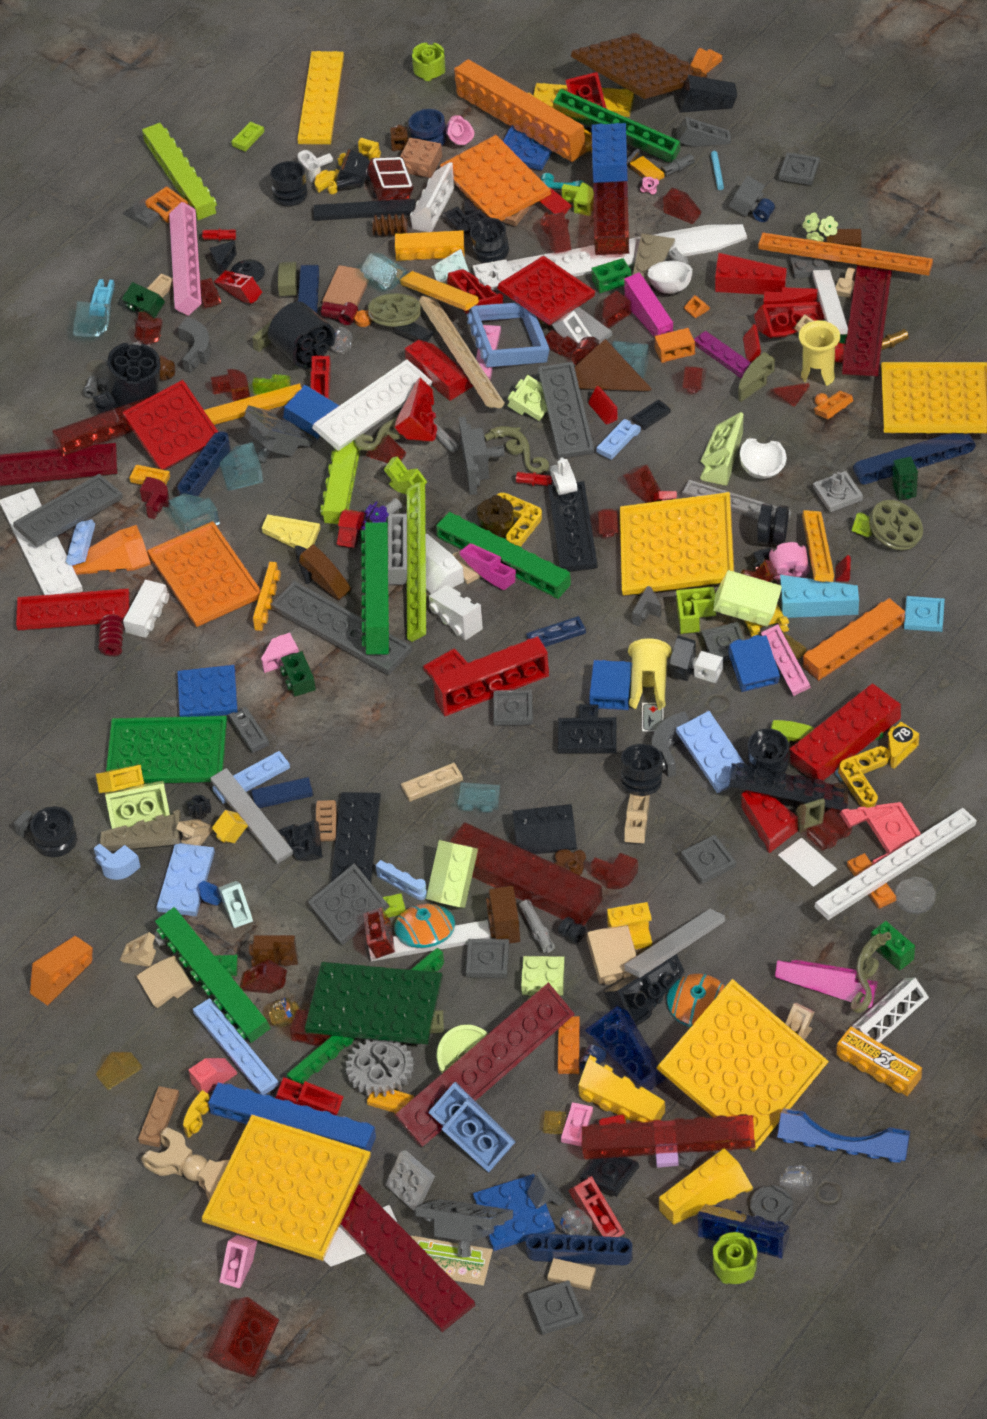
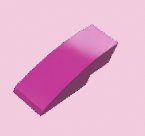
M471 543L460 551V556L466 563L493 585L505 590L515 582L516 570L502 564L500 556Z

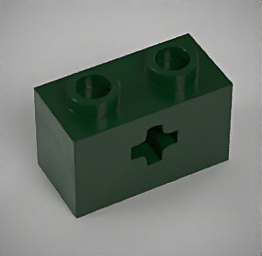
M134 282L130 284L122 297L127 309L132 312L136 310L145 318L149 316L155 319L165 303L160 294Z

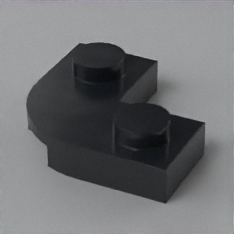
M458 206L443 213V218L453 229L464 231V233L470 232L472 225L477 221L489 218L481 209L466 216Z

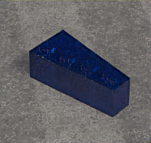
M617 1006L585 1029L640 1086L652 1090L667 1079L657 1069L659 1063L627 1010Z

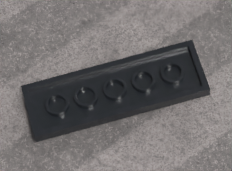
M584 481L576 482V492L558 495L554 484L548 485L560 568H564L567 571L598 568Z
M731 763L730 787L806 803L817 799H824L825 807L839 810L847 809L848 787L840 783L830 784L825 783L821 779L811 780L802 775L792 776L782 771L773 772L763 767L754 768L744 763Z
M341 792L331 882L355 863L372 884L381 793Z

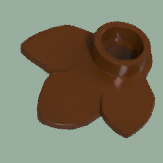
M562 849L555 854L557 862L548 866V870L556 875L567 873L570 877H578L583 873V862L586 859V854L580 849L574 853L570 850Z

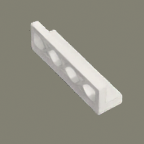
M904 978L851 1027L869 1036L867 1032L872 1027L877 1028V1037L874 1040L880 1043L929 997L916 978ZM914 989L920 995L917 1001H911V992ZM900 1002L905 1003L904 1012L897 1014V1005ZM885 1015H891V1024L888 1027L883 1026Z

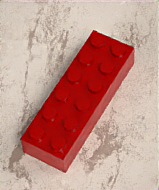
M537 636L514 646H509L501 651L491 653L483 658L475 659L470 663L457 666L449 671L439 673L433 676L435 701L445 717L494 698V691L515 690L549 677L548 652Z
M872 683L789 749L790 764L809 779H821L824 781L839 768L843 760L855 756L879 737L881 732L884 733L901 719V704Z

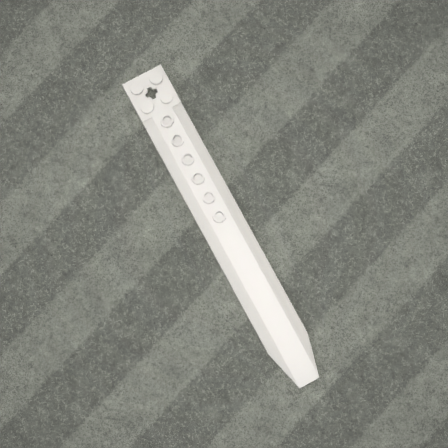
M743 224L703 225L654 234L656 236L675 238V244L671 249L676 247L684 257L717 251L747 239ZM641 237L544 254V256L574 277L592 274V267L624 258L628 266L631 267L635 266ZM543 255L473 265V272L481 284L484 286L489 285L492 291H499L497 289L498 283Z

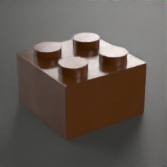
M513 886L489 889L490 897L486 898L491 938L509 939V944L520 942L519 918Z

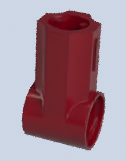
M324 302L321 316L338 319L344 325H351L358 312V307L351 302H346L344 305Z

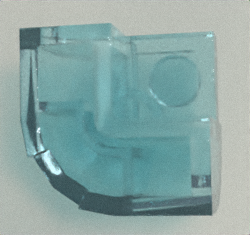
M77 301L73 336L94 338L103 335L110 324L112 305Z

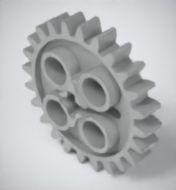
M366 1039L365 1045L359 1042V1049L352 1048L353 1054H348L349 1061H346V1072L349 1082L353 1083V1088L359 1087L360 1093L366 1090L367 1096L374 1092L375 1097H377L379 1092H382L385 1097L387 1091L394 1094L395 1088L401 1091V1084L407 1085V1079H411V1072H414L411 1051H407L406 1045L401 1046V1042L393 1043V1041H378L373 1039V1042H370Z

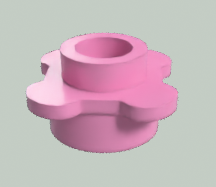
M644 177L643 186L640 188L641 192H649L652 195L656 194V187L659 185L658 179Z

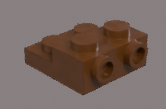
M254 935L253 943L249 945V954L252 956L251 964L252 967H256L257 972H277L278 965H298L299 958L295 935Z

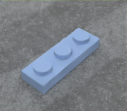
M92 519L81 521L75 526L66 559L68 565H75L86 561L95 528V523Z

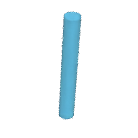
M713 151L711 152L717 189L723 190L724 184L718 153Z

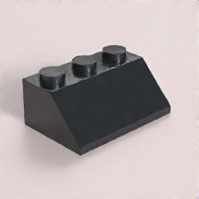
M572 804L512 811L518 856L553 853L562 849L577 850Z

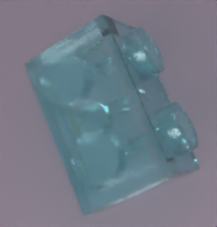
M461 782L457 804L465 811H473L474 808H480L483 812H493V809L498 810L500 785Z

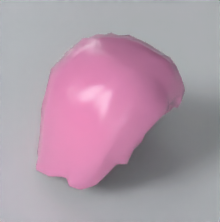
M460 115L452 116L446 125V134L453 143L466 145L472 141L474 130L471 124Z

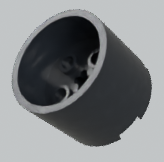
M299 301L283 307L274 316L268 329L270 343L292 363L304 369L312 368V356H324L330 346H334L336 338L334 328L306 303Z
M128 342L117 345L110 351L107 359L105 392H110L117 407L127 410L158 393L161 368L158 353L146 344L128 345Z

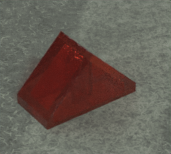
M389 435L384 436L375 449L368 450L366 453L367 457L389 463L392 457L397 456L402 461L406 455V452Z

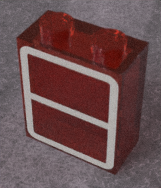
M403 157L371 158L367 170L377 199H410L414 187Z

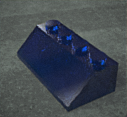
M705 1204L699 1211L698 1237L718 1242L719 1238L724 1234L738 1232L754 1241L758 1253L783 1258L790 1231V1226L785 1225L783 1222L765 1220L760 1216H750L738 1210L723 1209L718 1205Z

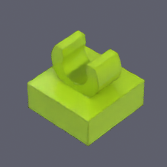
M860 512L857 513L852 531L870 537L872 530L869 525V516Z

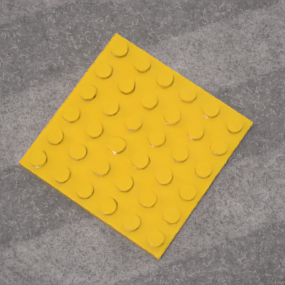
M881 362L884 433H987V362Z
M730 492L620 506L623 596L644 593L647 586H650L655 592L718 584L722 582L727 570L734 572Z
M732 979L662 1060L657 1069L750 1150L755 1152L780 1122L783 1108L790 1109L829 1061Z
M251 1115L202 1216V1222L324 1261L368 1164L371 1152Z

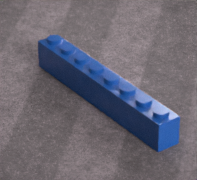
M218 1082L208 1102L210 1113L216 1116L247 1124L251 1115H255L366 1151H371L376 1139L375 1127L367 1122L360 1123L345 1116L339 1117L328 1111L321 1112L306 1105L300 1106L293 1104L289 1100L275 1099L270 1095H261L250 1089H240L228 1083L222 1084Z

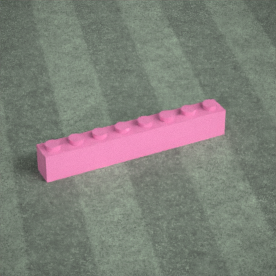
M181 202L169 213L175 309L189 316L201 305L196 212L194 208Z

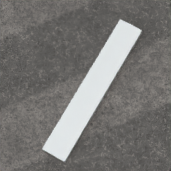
M813 270L812 276L815 287L818 289V297L826 322L836 326L840 334H847V324L830 270Z
M488 920L456 925L453 934L446 941L432 947H411L402 943L397 936L368 941L371 961L434 951L436 948L445 949L468 945V939H491Z

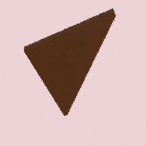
M604 339L574 367L579 388L595 389L599 386L601 389L652 390L607 339Z

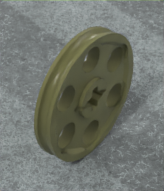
M384 294L374 298L369 303L368 314L372 321L380 325L404 326L415 322L420 317L421 305L416 298L406 294Z
M881 501L869 515V525L873 534L880 542L892 549L909 550L919 542L923 535V526L918 515L909 506L899 501ZM882 508L887 509L889 514L883 512ZM898 510L904 512L905 516L900 515ZM876 520H880L883 525H879ZM909 525H913L916 530H912ZM886 534H890L894 540L889 539ZM903 536L909 538L910 542L905 541Z

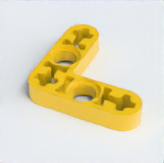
M498 493L497 495L508 500L513 508L516 506L523 508L519 511L514 510V517L518 518V520L506 535L508 542L521 547L541 522L542 510L538 506L507 493ZM522 525L529 526V528L527 529H521L519 527Z
M885 747L873 748L845 759L840 763L838 773L861 807L869 808L876 805L878 796L864 774L883 767L888 763L890 751ZM866 760L869 762V765L863 766L859 761ZM859 781L863 787H855L853 782Z

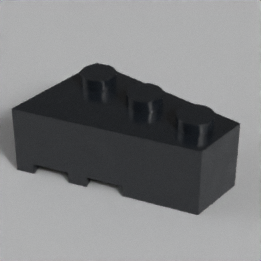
M688 75L678 98L680 113L732 109L737 98L736 84Z

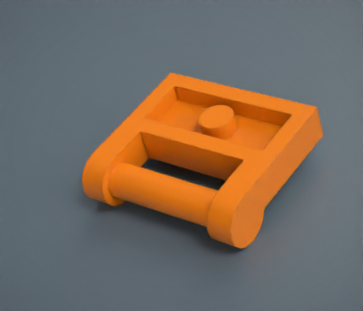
M167 186L145 201L146 207L159 213L167 223H170L169 213L181 202L189 205L188 201ZM159 202L169 211H164L162 208L156 205V203Z

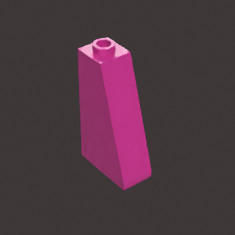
M640 272L625 278V305L654 337L673 332V321Z

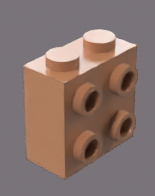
M409 138L400 156L404 161L408 174L431 178L442 158L441 143ZM399 159L400 171H404L402 162Z

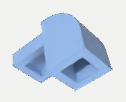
M101 844L94 848L95 860L102 866L104 876L109 879L119 880L127 878L140 868L138 855L126 845L114 854Z

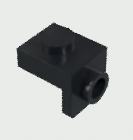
M771 548L753 552V570L755 574L759 575L761 580L768 579V563H770L769 553Z

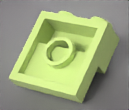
M527 375L524 381L520 379L515 388L518 390L516 392L512 391L507 400L510 402L507 406L521 415L526 412L540 421L547 411L541 383Z
M523 956L522 995L532 996L548 982L559 995H563L564 957Z

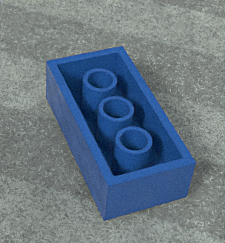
M626 123L592 125L594 183L628 181Z

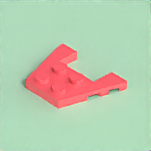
M901 802L876 805V807L869 808L858 807L853 810L843 809L840 812L848 828L866 820L884 847L887 854L873 860V865L921 835Z

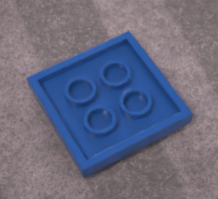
M513 125L503 140L529 168L541 171L553 152L533 138H529L524 132L517 131Z
M234 665L178 671L180 717L221 716L238 712Z
M534 1174L473 1193L475 1203L478 1205L513 1210V1219L506 1221L504 1225L494 1226V1233L488 1235L494 1251L524 1242L533 1233L549 1234L555 1232V1226L546 1203L537 1209L528 1196L527 1192L535 1177Z

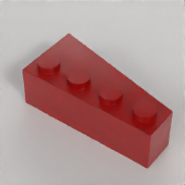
M718 253L715 292L764 295V291L782 292V287H786L787 268Z

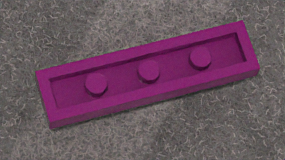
M707 331L694 338L697 348L742 379L745 371L751 364L750 361Z

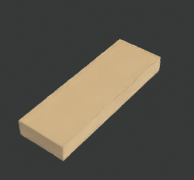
M452 763L401 784V787L410 802L463 781V776L456 764Z

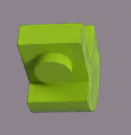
M581 183L580 187L563 184L562 198L567 202L574 203V213L591 216L594 209V191L591 186L586 183Z
M398 456L392 457L384 468V471L391 479L389 485L397 492L407 495L408 488L419 482L427 483L418 468L407 470Z

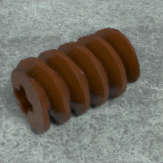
M383 214L380 219L377 218V215H374L373 236L375 232H377L378 236H381L382 231L385 236H388L389 231L392 236L395 235L396 231L398 234H402L403 231L408 233L407 219H405L404 214L401 215L400 219L397 214L394 215L393 219L390 214H388L387 219L384 218Z

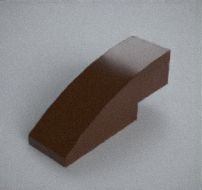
M314 544L301 553L299 563L311 572L312 579L336 600H341L351 591V587L340 571Z

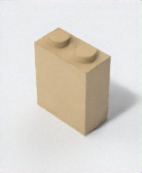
M628 925L587 932V942L599 984L605 983V985H610L617 980L626 979L633 975L625 971L624 964L637 957Z

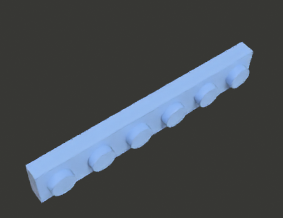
M210 998L193 1008L195 1016L259 1094L265 1095L279 1086L278 1080Z

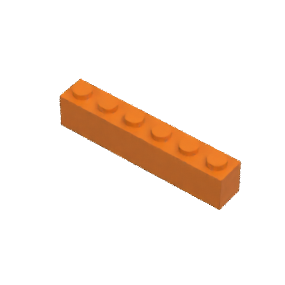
M890 598L879 603L874 609L865 612L862 617L850 622L847 627L837 631L832 637L822 641L814 649L808 650L803 656V668L818 681L903 625L905 611Z

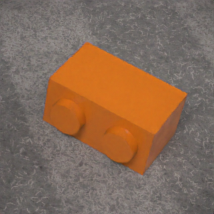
M689 328L655 336V350L661 363L695 355V341Z

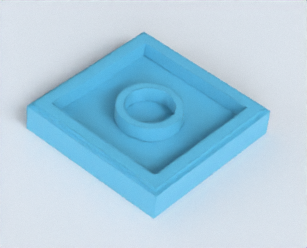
M907 596L904 629L942 632L945 599Z

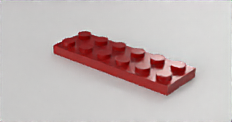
M129 588L18 597L17 630L100 624L101 619L108 614L118 615L124 620L130 609Z

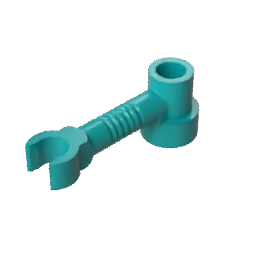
M550 173L541 175V181L548 188L562 189L563 184L580 187L581 183H584L582 180L572 183L554 182V176Z

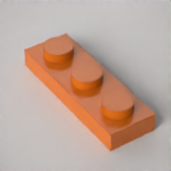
M865 853L847 861V866L855 877L873 866ZM887 883L868 894L878 909L896 901V895Z
M572 1016L559 1028L558 1074H579L580 1016Z

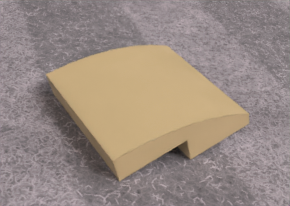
M175 956L164 959L137 975L153 1005L157 1008L173 996L178 999L193 987Z

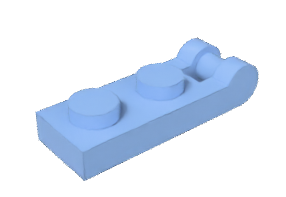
M624 419L598 445L597 453L612 460L634 436L640 433L641 427L636 424L632 425L630 421Z
M382 860L376 864L378 878L417 900H424L426 898V883L423 879L416 880L408 873L401 872L392 864L385 863Z

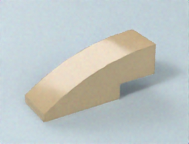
M630 794L625 825V842L645 843L650 795L636 796Z

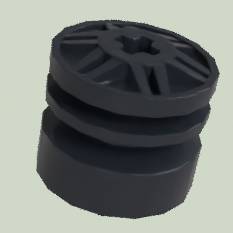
M285 161L273 166L270 171L272 195L275 202L285 206H293L303 202L308 195L304 166L294 161Z
M483 218L472 225L470 235L476 259L481 263L504 260L509 253L504 223L496 218Z
M761 729L751 735L748 741V766L754 768L763 767L773 772H786L789 754V742L786 736L775 729Z
M634 744L622 752L621 785L626 792L636 796H647L661 788L663 757L656 747L649 744Z

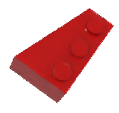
M460 269L448 273L447 285L478 297L479 302L474 306L503 304V294L495 293L489 285L484 286L477 277L468 271Z
M749 790L742 793L741 808L752 826L757 830L758 836L766 845L768 853H771L798 831V817L772 795Z

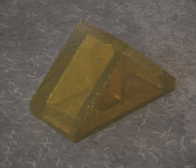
M110 1052L96 1075L106 1089L109 1090L143 1067L131 1052Z

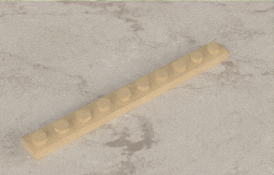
M421 296L419 303L440 333L450 352L455 356L464 373L470 379L477 393L483 399L484 404L489 408H502L504 401L437 299Z

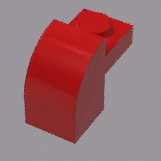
M348 509L342 511L338 523L340 527L337 545L356 548L358 533L361 530L362 521L365 519V512Z

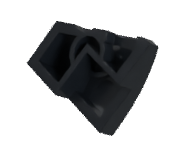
M312 820L300 826L292 824L279 830V833L287 840V844L293 849V854L297 860L312 861L323 858L318 821Z

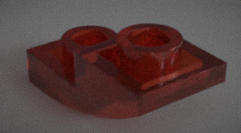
M212 278L201 280V301L204 307L208 308L222 304Z
M553 330L545 336L549 349L564 357L570 358L581 347L580 344L569 336L563 338Z

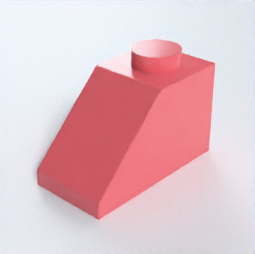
M205 1058L188 1070L193 1086L199 1092L203 1090L207 1094L215 1089L218 1082L223 1084L237 1075V1071L225 1058Z

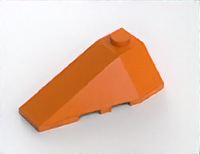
M137 525L119 530L93 545L88 550L86 561L72 565L76 575L98 573L100 570L116 572V569H127V571H132L151 564Z

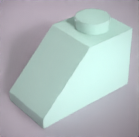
M235 881L218 887L223 905L233 927L236 928L253 922L241 884Z

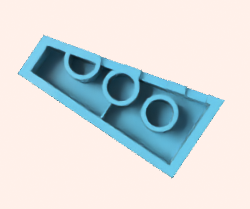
M780 575V585L782 586L780 592L783 615L787 618L858 615L859 594L857 585L827 581L820 582L814 579Z

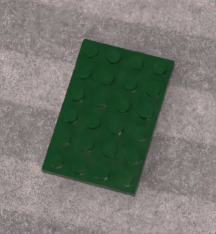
M321 962L305 1025V1032L428 1045L443 975L441 972Z

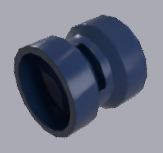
M766 198L761 199L753 211L754 218L762 223L767 222L770 214L775 210L774 203Z
M589 1045L585 1051L586 1056L581 1058L579 1066L584 1070L590 1055L597 1059L596 1063L600 1065L606 1059L607 1054L602 1048L596 1045Z

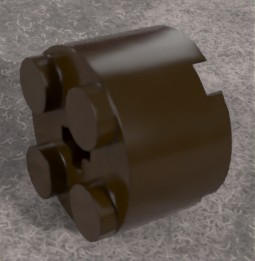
M493 495L491 498L484 500L477 506L478 526L489 530L500 538H505L515 524L512 504L499 495Z

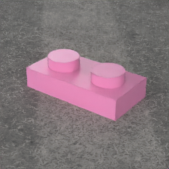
M572 1102L561 1142L582 1147L593 1113V1107Z

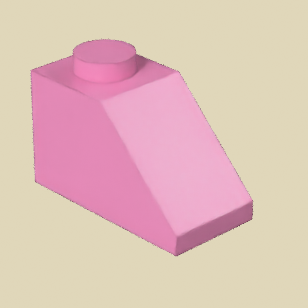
M290 633L280 635L271 640L261 658L264 673L282 666L281 657L299 652Z
M236 1235L228 1241L220 1283L241 1288L254 1259L256 1240Z

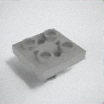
M846 471L834 473L831 477L813 483V489L829 512L863 500L862 493Z
M407 1150L400 1152L385 1185L413 1211H416V1207L422 1205L435 1176Z

